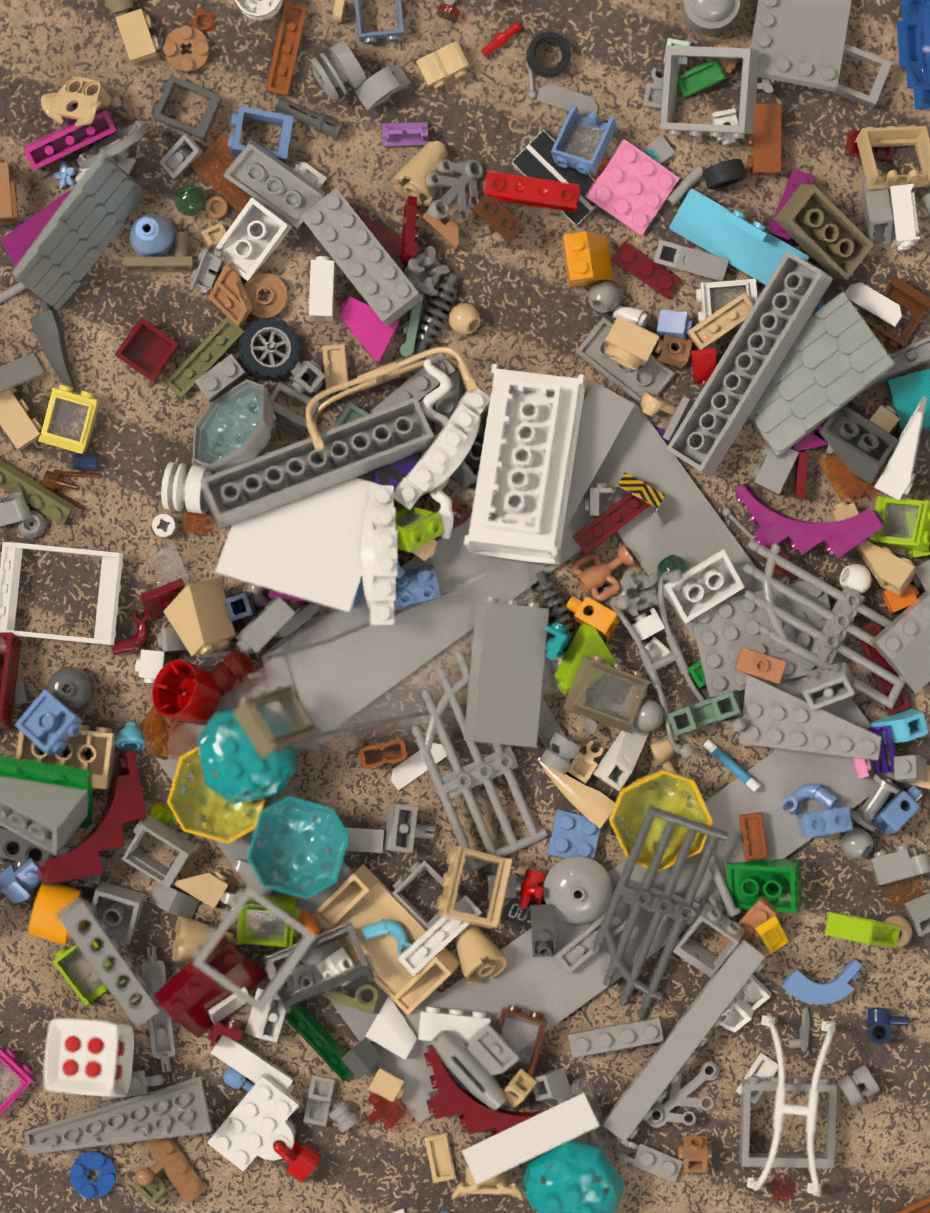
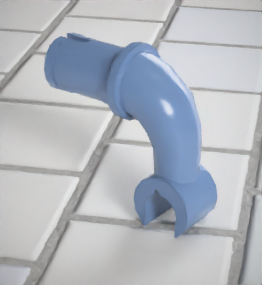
M805 784L799 787L791 797H786L782 802V807L785 810L788 805H794L790 810V814L794 815L799 810L798 804L805 798L816 799L829 809H833L839 799L825 790L822 784Z

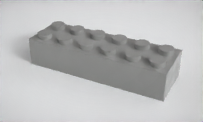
M337 188L300 216L386 327L390 326L423 299Z

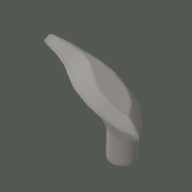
M804 1007L801 1027L799 1029L800 1039L789 1040L790 1049L801 1048L805 1052L808 1048L810 1035L808 1007Z

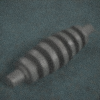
M450 274L447 282L439 285L442 292L438 291V294L435 295L439 299H431L429 301V304L435 308L426 306L424 311L431 316H422L421 320L426 322L427 325L420 324L419 326L423 334L417 333L416 338L419 339L415 349L416 352H424L427 345H433L435 340L431 336L438 337L440 334L435 330V327L443 329L445 326L439 322V319L448 321L449 316L442 312L450 313L452 310L446 304L447 302L450 304L454 303L455 299L450 297V295L457 294L454 286L459 277Z
M544 570L536 573L539 586L536 587L537 592L543 591L544 593L539 596V600L546 599L547 601L541 607L550 608L551 611H549L548 618L554 617L548 624L559 622L569 629L574 627L573 622L567 624L565 622L571 618L570 613L562 615V612L568 608L566 605L559 607L558 604L563 602L564 599L562 596L555 598L554 595L560 592L558 588L551 589V586L555 585L554 581L547 579ZM569 629L568 632L572 635L566 645L567 650L574 639L573 637L576 635L575 631L570 632Z

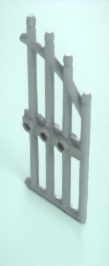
M750 540L747 546L767 558L764 572L755 569L754 566L747 563L744 565L743 570L763 582L764 598L748 590L744 597L766 610L774 629L771 630L769 627L761 625L758 631L823 670L832 665L831 663L837 652L894 685L887 697L853 677L857 690L892 709L905 684L903 679L841 644L846 633L849 632L873 646L870 641L874 636L852 624L857 612L885 628L892 621L863 605L862 602L865 597L857 591L844 586L841 592L778 555L781 549L780 546L772 544L771 549H768L763 545H759L758 542ZM775 564L837 599L832 611L773 578ZM773 589L827 619L822 631L817 630L774 605ZM780 619L817 640L811 652L787 638Z
M459 651L455 654L457 662L460 663L459 666L463 677L452 685L444 667L437 669L445 693L436 705L432 699L431 692L428 689L422 691V697L426 701L425 704L429 711L430 719L425 737L422 735L423 732L419 725L413 726L412 732L414 737H416V742L459 845L471 849L450 799L463 793L488 854L504 857L548 835L544 828L537 831L513 773V769L519 766L510 746L503 748L502 744H492L495 752L482 757L477 743L466 741L474 762L463 767L459 762L441 718L443 711L450 702L464 736L466 717L456 693L466 685L469 688L470 667L468 662H466L464 653ZM436 730L453 769L452 772L444 776H440L430 752ZM502 774L506 777L529 833L528 836L519 840L515 837L492 781L493 778ZM482 783L486 788L508 841V845L498 850L494 846L471 788ZM465 856L471 872L490 863Z

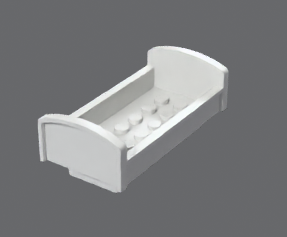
M492 364L491 373L494 377L470 531L469 536L465 535L464 545L470 553L534 563L560 564L562 557L560 553L584 395L587 394V381L583 374H579L578 379L499 369L497 364Z

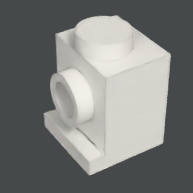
M735 108L712 113L713 125L728 123L738 126ZM724 133V137H716V142H722L723 146L736 143V139L739 138H732L731 133Z
M654 608L649 610L651 615L647 616L646 613H643L633 619L635 623L632 627L641 641L665 628Z

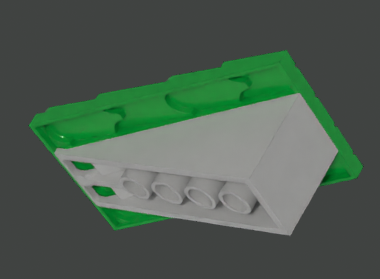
M0 756V825L57 856L78 828L88 829L92 824V772L58 763L54 766L29 759L16 760Z

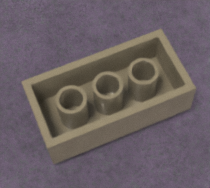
M800 184L774 218L833 279L848 280L874 246L815 185Z

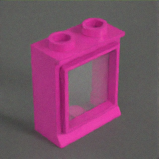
M8 1047L6 1049L0 1048V1115L35 1079L32 1076L34 1071L25 1063L21 1065L16 1060L17 1055Z

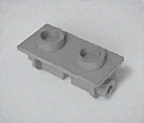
M213 243L203 248L198 256L200 261L198 269H194L190 278L193 281L190 287L191 290L198 286L201 292L208 293L213 288L217 275L210 272V269L218 272L224 259L221 249L216 248L213 250L215 245Z

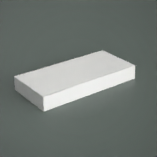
M242 987L241 990L248 994L246 988ZM233 993L208 1010L211 1021L216 1024L247 1002Z

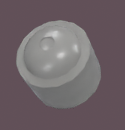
M682 0V18L693 32L703 36H717L727 31L734 23L740 7V0Z

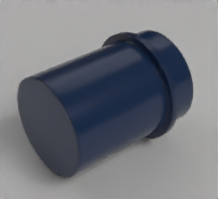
M74 453L73 469L78 471H97L98 455Z

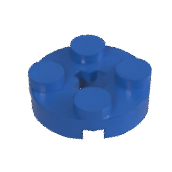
M89 1151L83 1153L75 1160L70 1169L72 1186L85 1198H99L106 1195L116 1181L117 1169L113 1160L101 1152ZM91 1168L94 1171L98 1170L100 1173L97 1176L98 1180L96 1182L93 1178L89 1179L87 1177L90 1174L89 1169Z

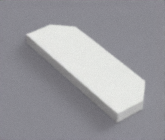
M861 282L849 285L845 291V295L851 302L894 327L897 326L902 318L900 305Z
M432 743L430 752L435 764L447 757V754L442 744ZM420 750L393 769L391 781L398 791L428 770Z

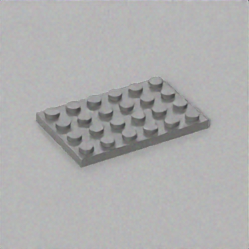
M806 581L787 585L831 611L827 593ZM773 589L774 605L817 630L822 631L827 619ZM763 591L754 592L757 596L764 598ZM744 595L725 599L691 620L709 698L735 689L736 691L745 690L747 674L735 670L742 647L785 661L786 665L780 681L805 676L812 672L818 673L823 671V669L771 640L768 636L761 634L758 631L761 625L774 630L765 609L754 604L753 601H749ZM780 619L787 638L811 652L817 640ZM836 653L831 663L832 665L843 663L842 654ZM755 677L756 679L761 680V681H763V682H765V683H767V684L773 683V682H770V681H767V680H764V679Z

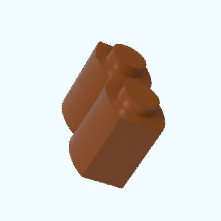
M391 740L382 746L369 745L359 751L363 768H376L385 762L398 763L408 757L405 741Z

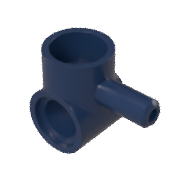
M868 1008L866 1035L876 1044H885L889 1041L892 1034L890 1025H909V1017L891 1016V1009ZM876 1026H883L884 1034L880 1038L873 1036V1029Z

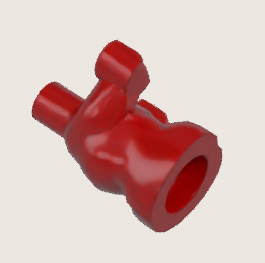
M526 869L525 881L521 884V900L518 905L522 909L528 908L530 900L535 905H541L543 888L539 886H542L546 879L544 873L533 869Z

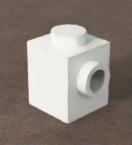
M141 649V658L136 659L135 672H139L138 677L144 678L146 683H154L159 671L165 666L166 652Z

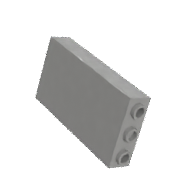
M485 597V601L476 602L464 741L522 747L537 746L547 631L544 628L548 625L549 609L540 608V603L527 602V606H521L520 601L506 600V604L499 603L498 598Z

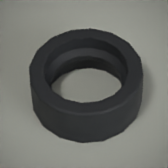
M555 32L538 34L531 41L526 52V61L529 68L536 75L543 78H553L560 75L566 69L571 58V48L568 41L562 35ZM552 42L560 48L562 58L557 66L546 68L537 62L535 51L541 43Z

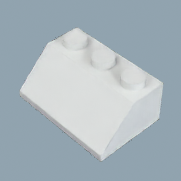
M724 549L683 573L682 580L675 583L668 582L664 585L667 597L685 624L745 588Z

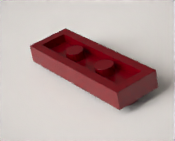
M625 241L611 259L613 263L666 299L670 297L681 280Z

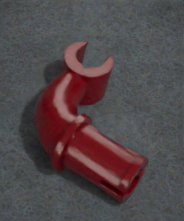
M144 608V617L142 619L136 617L135 610L132 613V619L137 623L136 635L130 636L131 638L114 642V645H111L113 656L129 652L136 654L147 643L149 637V628L146 621L148 613Z

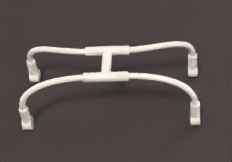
M762 1015L761 1025L770 1027L778 1060L779 1086L776 1090L773 1125L775 1132L770 1155L760 1178L748 1177L747 1187L759 1190L766 1180L778 1148L780 1131L783 1129L784 1113L807 1115V1148L812 1183L809 1182L807 1184V1193L818 1196L821 1194V1184L818 1183L813 1150V1133H815L819 1094L817 1088L821 1068L833 1033L835 1032V1022L822 1021L821 1030L828 1032L816 1064L812 1088L809 1090L808 1106L785 1104L784 1060L780 1039L775 1026L776 1017Z

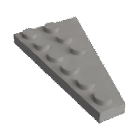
M747 674L742 714L746 727L740 731L739 744L879 760L881 736L821 708L811 710L808 702Z

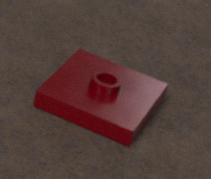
M182 578L139 595L141 603L152 621L165 616L163 611L186 587Z

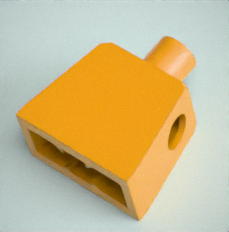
M572 596L566 605L569 610L575 613L574 617L581 625L584 623L596 628L599 635L607 641L620 622L617 613L587 596L583 601ZM588 612H594L593 615L586 616Z

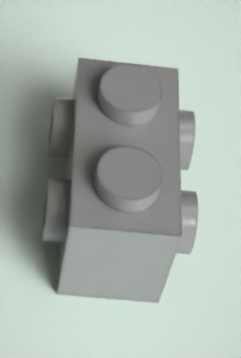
M846 662L834 664L826 670L818 673L812 672L803 678L802 693L811 710H815L855 695V680Z

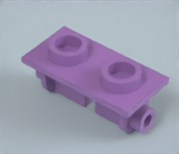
M428 122L382 124L383 147L424 146L428 143Z

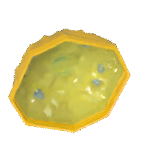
M197 747L180 757L168 804L183 831L230 843L255 829L259 812L263 810L266 798L231 804L206 787ZM212 770L213 776L218 777L217 772ZM268 787L262 788V792L268 791ZM245 791V792L243 793V795H250V794H251L250 791Z
M665 770L637 779L629 786L621 789L609 819L627 859L649 805L711 826L713 822L694 780ZM654 817L637 859V865L649 868L667 821ZM676 824L657 870L658 872L674 865L688 828ZM697 832L687 858L702 851L707 838L706 834Z

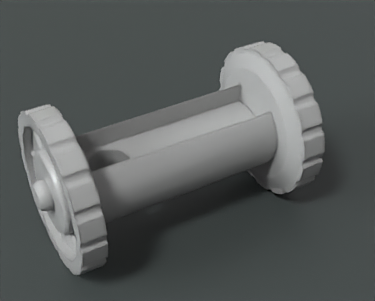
M877 773L873 778L878 784L859 812L850 811L852 819L871 831L876 830L877 826L872 820L890 793L899 795L902 791L890 779Z

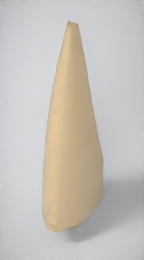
M539 761L547 775L570 803L589 821L601 829L610 819L615 802L600 791L588 787L566 774L563 775ZM620 817L617 818L618 824L621 822Z

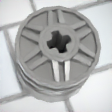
M344 40L330 47L332 59L329 60L322 52L319 54L323 62L322 65H320L315 57L309 60L317 82L333 101L339 99L335 90L337 87L343 95H346L347 91L344 83L348 82L356 89L367 80L360 64Z

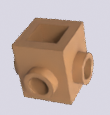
M683 1136V1145L678 1146V1159H683V1172L707 1173V1163L712 1158V1147L707 1145V1136Z

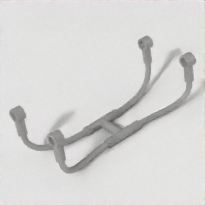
M680 569L665 572L658 584L660 615L665 627L666 639L672 653L652 662L647 648H644L636 631L620 610L631 604L628 595L613 597L610 604L638 646V653L653 684V688L656 689L659 696L670 745L683 758L693 754L694 749L691 743L680 745L675 742L671 723L667 715L669 713L667 703L661 688L662 683L656 671L676 661L681 674L684 675L699 701L705 700L689 674L685 658L675 635L671 632L665 611L664 583L665 580L675 583L683 579ZM743 717L719 720L727 725V727L732 728L733 731H739L746 727Z

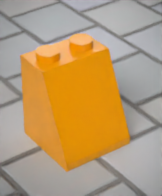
M587 231L563 235L562 248L569 288L596 284L600 281H614L607 235Z

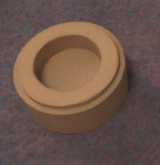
M214 196L206 202L205 210L210 218L219 220L228 213V204L224 198Z

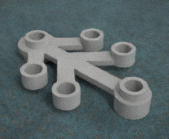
M444 159L437 164L440 174L445 175L449 172H455L462 175L458 179L442 176L437 172H432L426 176V183L431 188L438 185L451 187L441 199L430 204L428 213L431 218L437 220L446 217L449 214L448 205L457 197L458 210L454 211L453 217L457 223H463L469 219L467 209L472 210L480 201L477 192V181L483 174V168L476 160H467L463 164H458ZM468 183L469 197L466 198L465 185Z
M714 1062L704 1063L701 1067V1073L680 1090L681 1076L684 1072L683 1065L680 1070V1077L674 1084L671 1083L670 1099L664 1104L663 1099L660 1102L655 1101L651 1107L653 1112L646 1120L647 1123L654 1128L663 1127L667 1122L684 1123L687 1126L694 1125L697 1119L693 1112L687 1111L684 1114L670 1113V1111L676 1106L702 1108L705 1111L712 1110L714 1107L712 1098L705 1096L700 1099L688 1098V1096L706 1080H716L720 1074L719 1067ZM713 1067V1074L707 1075L705 1072L706 1068ZM710 1100L711 1106L704 1108L703 1101ZM654 1112H660L661 1117L659 1120L653 1119ZM687 1115L693 1116L691 1123L685 1121Z

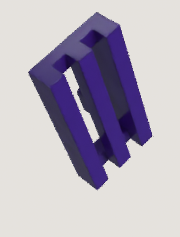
M891 725L869 727L868 731L874 734L876 732V735L881 736L879 760H873L875 772H895L894 757H897ZM882 731L885 732V737L892 765H889L886 753L887 751L886 746L884 744Z

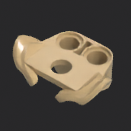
M73 77L68 80L58 93H48L41 97V106L47 116L61 125L64 121L62 117L76 119L75 127L81 128L83 125H91L96 111L105 109L111 102V96L99 81L81 77ZM75 103L78 107L74 111L69 112V107Z
M466 1165L465 1184L463 1182L458 1184L451 1199L454 1200L464 1194H510L522 1201L523 1196L515 1183L509 1185L510 1169L476 1185L470 1168Z

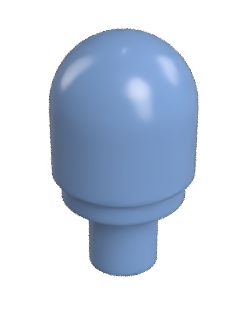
M228 1068L223 1074L224 1082L235 1090L242 1088L249 1092L254 1084L246 1080L247 1077L233 1068Z

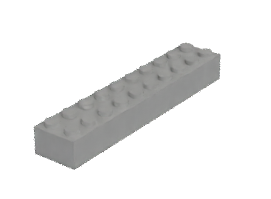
M787 251L666 450L711 477L713 476L833 280L832 277L791 252Z
M414 397L320 433L325 446V450L316 452L310 437L200 479L202 492L218 529L226 528L429 449L434 442V435L417 398Z

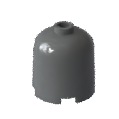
M77 667L59 669L51 676L47 686V691L73 713L82 711L91 704L96 689L94 680L89 673Z

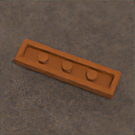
M289 2L284 4L265 90L267 93L289 96L308 10L307 6Z

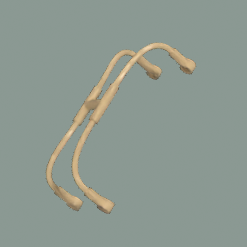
M438 347L418 353L397 363L396 361L359 375L356 379L322 391L310 400L305 414L306 426L316 452L325 450L316 426L317 418L333 402L360 390L364 391L398 378L401 374L423 367L424 361H420L399 369L416 360L437 353H449L458 360L457 362L447 358L460 372L466 392L468 390L470 393L478 389L467 362L464 361L463 357L456 350L449 347ZM356 384H360L327 399L320 406H318L313 417L311 416L313 406L320 399L334 392L354 386Z

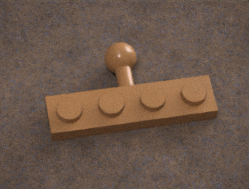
M171 1137L143 1140L157 1162L150 1168L143 1167L136 1172L135 1179L139 1185H150L153 1182L154 1175L163 1170L186 1204L207 1190Z

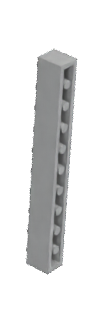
M741 938L737 946L714 973L602 1121L604 1127L624 1142L628 1137L632 1139L640 1129L637 1125L642 1119L646 1121L653 1112L651 1107L655 1101L660 1102L668 1092L665 1090L670 1082L674 1084L680 1077V1068L684 1063L688 1065L696 1055L693 1051L698 1045L702 1047L709 1038L707 1034L712 1026L717 1028L724 1017L721 1014L726 1008L730 1010L737 1001L735 997L740 989L745 991L752 980L749 977L754 971L758 973L764 966L765 961L763 959L765 955L744 938Z

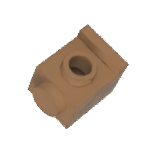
M665 334L661 339H658L655 345L656 361L682 368L688 362L692 340H684Z

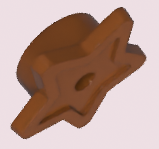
M198 7L196 16L190 19L188 23L196 27L203 34L206 31L216 32V27L213 23L216 12L207 13Z

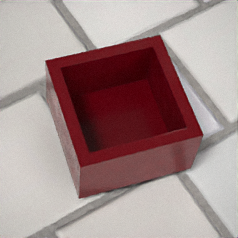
M141 317L114 355L155 384L181 346Z

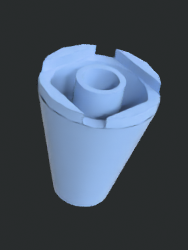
M146 214L139 217L133 223L129 232L130 245L141 257H163L171 250L175 240V233L171 223L158 214Z

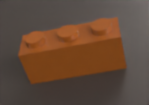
M756 104L754 134H748L747 145L752 147V156L747 157V169H751V176H779L781 173V104Z

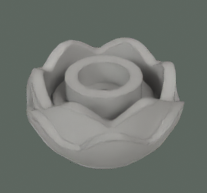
M30 510L31 515L17 524L19 532L28 539L40 537L45 532L46 519L36 510Z

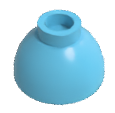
M128 722L117 734L115 745L124 751H140L147 746V739L144 732L139 729L138 723Z

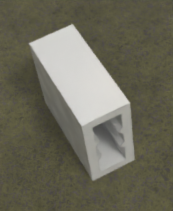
M318 256L316 260H311L309 317L311 321L334 322L336 266L334 261H330V257Z

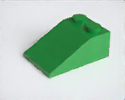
M772 859L727 863V888L735 907L749 910L762 896L779 912L796 913L802 905L801 860Z

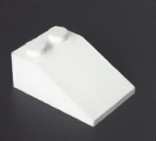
M251 197L215 249L223 251L224 259L222 262L225 264L232 262L238 274L249 281L282 242L293 225Z

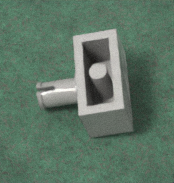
M388 804L383 850L413 853L414 838L433 840L435 834L426 833V831L435 832V826L416 824L418 807Z

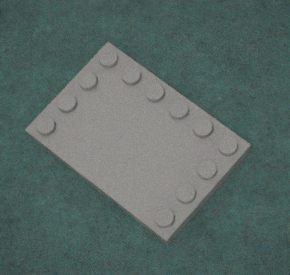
M758 0L750 44L751 49L760 50L758 77L836 92L852 0Z

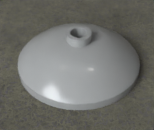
M570 856L560 860L550 869L544 882L546 904H553L554 915L570 924L579 925L595 921L606 912L613 896V884L607 870L598 861L586 856ZM576 890H580L582 892V896L576 897L574 896V892Z

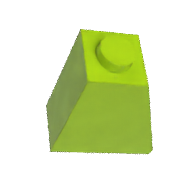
M584 623L579 627L554 675L558 681L557 686L559 690L565 695L570 692L583 656L589 659L592 658V655L606 660L604 664L611 666L612 662L617 663L596 628ZM594 669L588 687L604 673Z

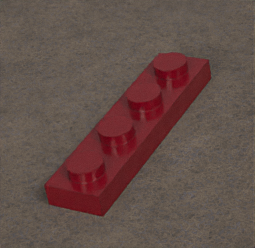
M628 493L573 535L572 538L587 555L650 507L651 504L632 493Z
M876 622L860 627V629L874 637L881 632V628ZM859 639L867 659L899 676L876 648ZM871 672L878 691L888 697L894 685ZM902 688L892 709L884 705L887 715L911 707L904 688Z

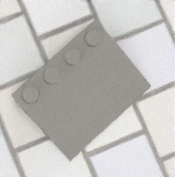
M930 588L870 641L915 694L930 681Z

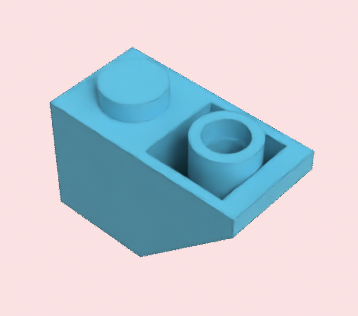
M912 708L871 722V727L891 725L894 743L907 742L929 734L924 713ZM882 731L884 744H887L885 732Z

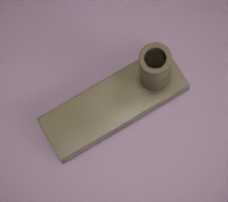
M175 233V257H123L125 273L193 272L194 261L192 257H189V233Z

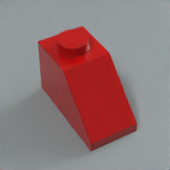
M715 348L691 352L689 359L693 383H698L699 386H705L716 368Z

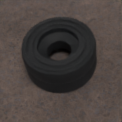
M741 159L727 160L703 170L705 183L709 190L735 184L747 177Z

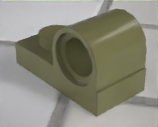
M362 984L359 986L355 996L350 995L351 991L338 986L337 990L332 989L329 999L370 1015L373 1014L379 994L378 989L373 984ZM364 989L372 990L374 993L373 999L370 1001L363 1000L361 991Z

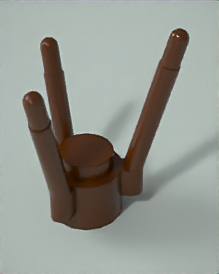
M54 469L53 472L47 470L42 480V486L84 511L86 509L85 506L57 491H61L63 487L75 490L80 489L78 485L64 482V477L61 476L100 478L101 474L60 471Z

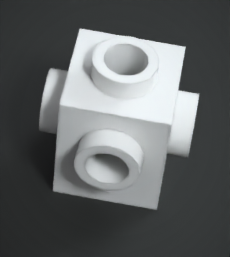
M343 947L316 965L324 979L356 966Z

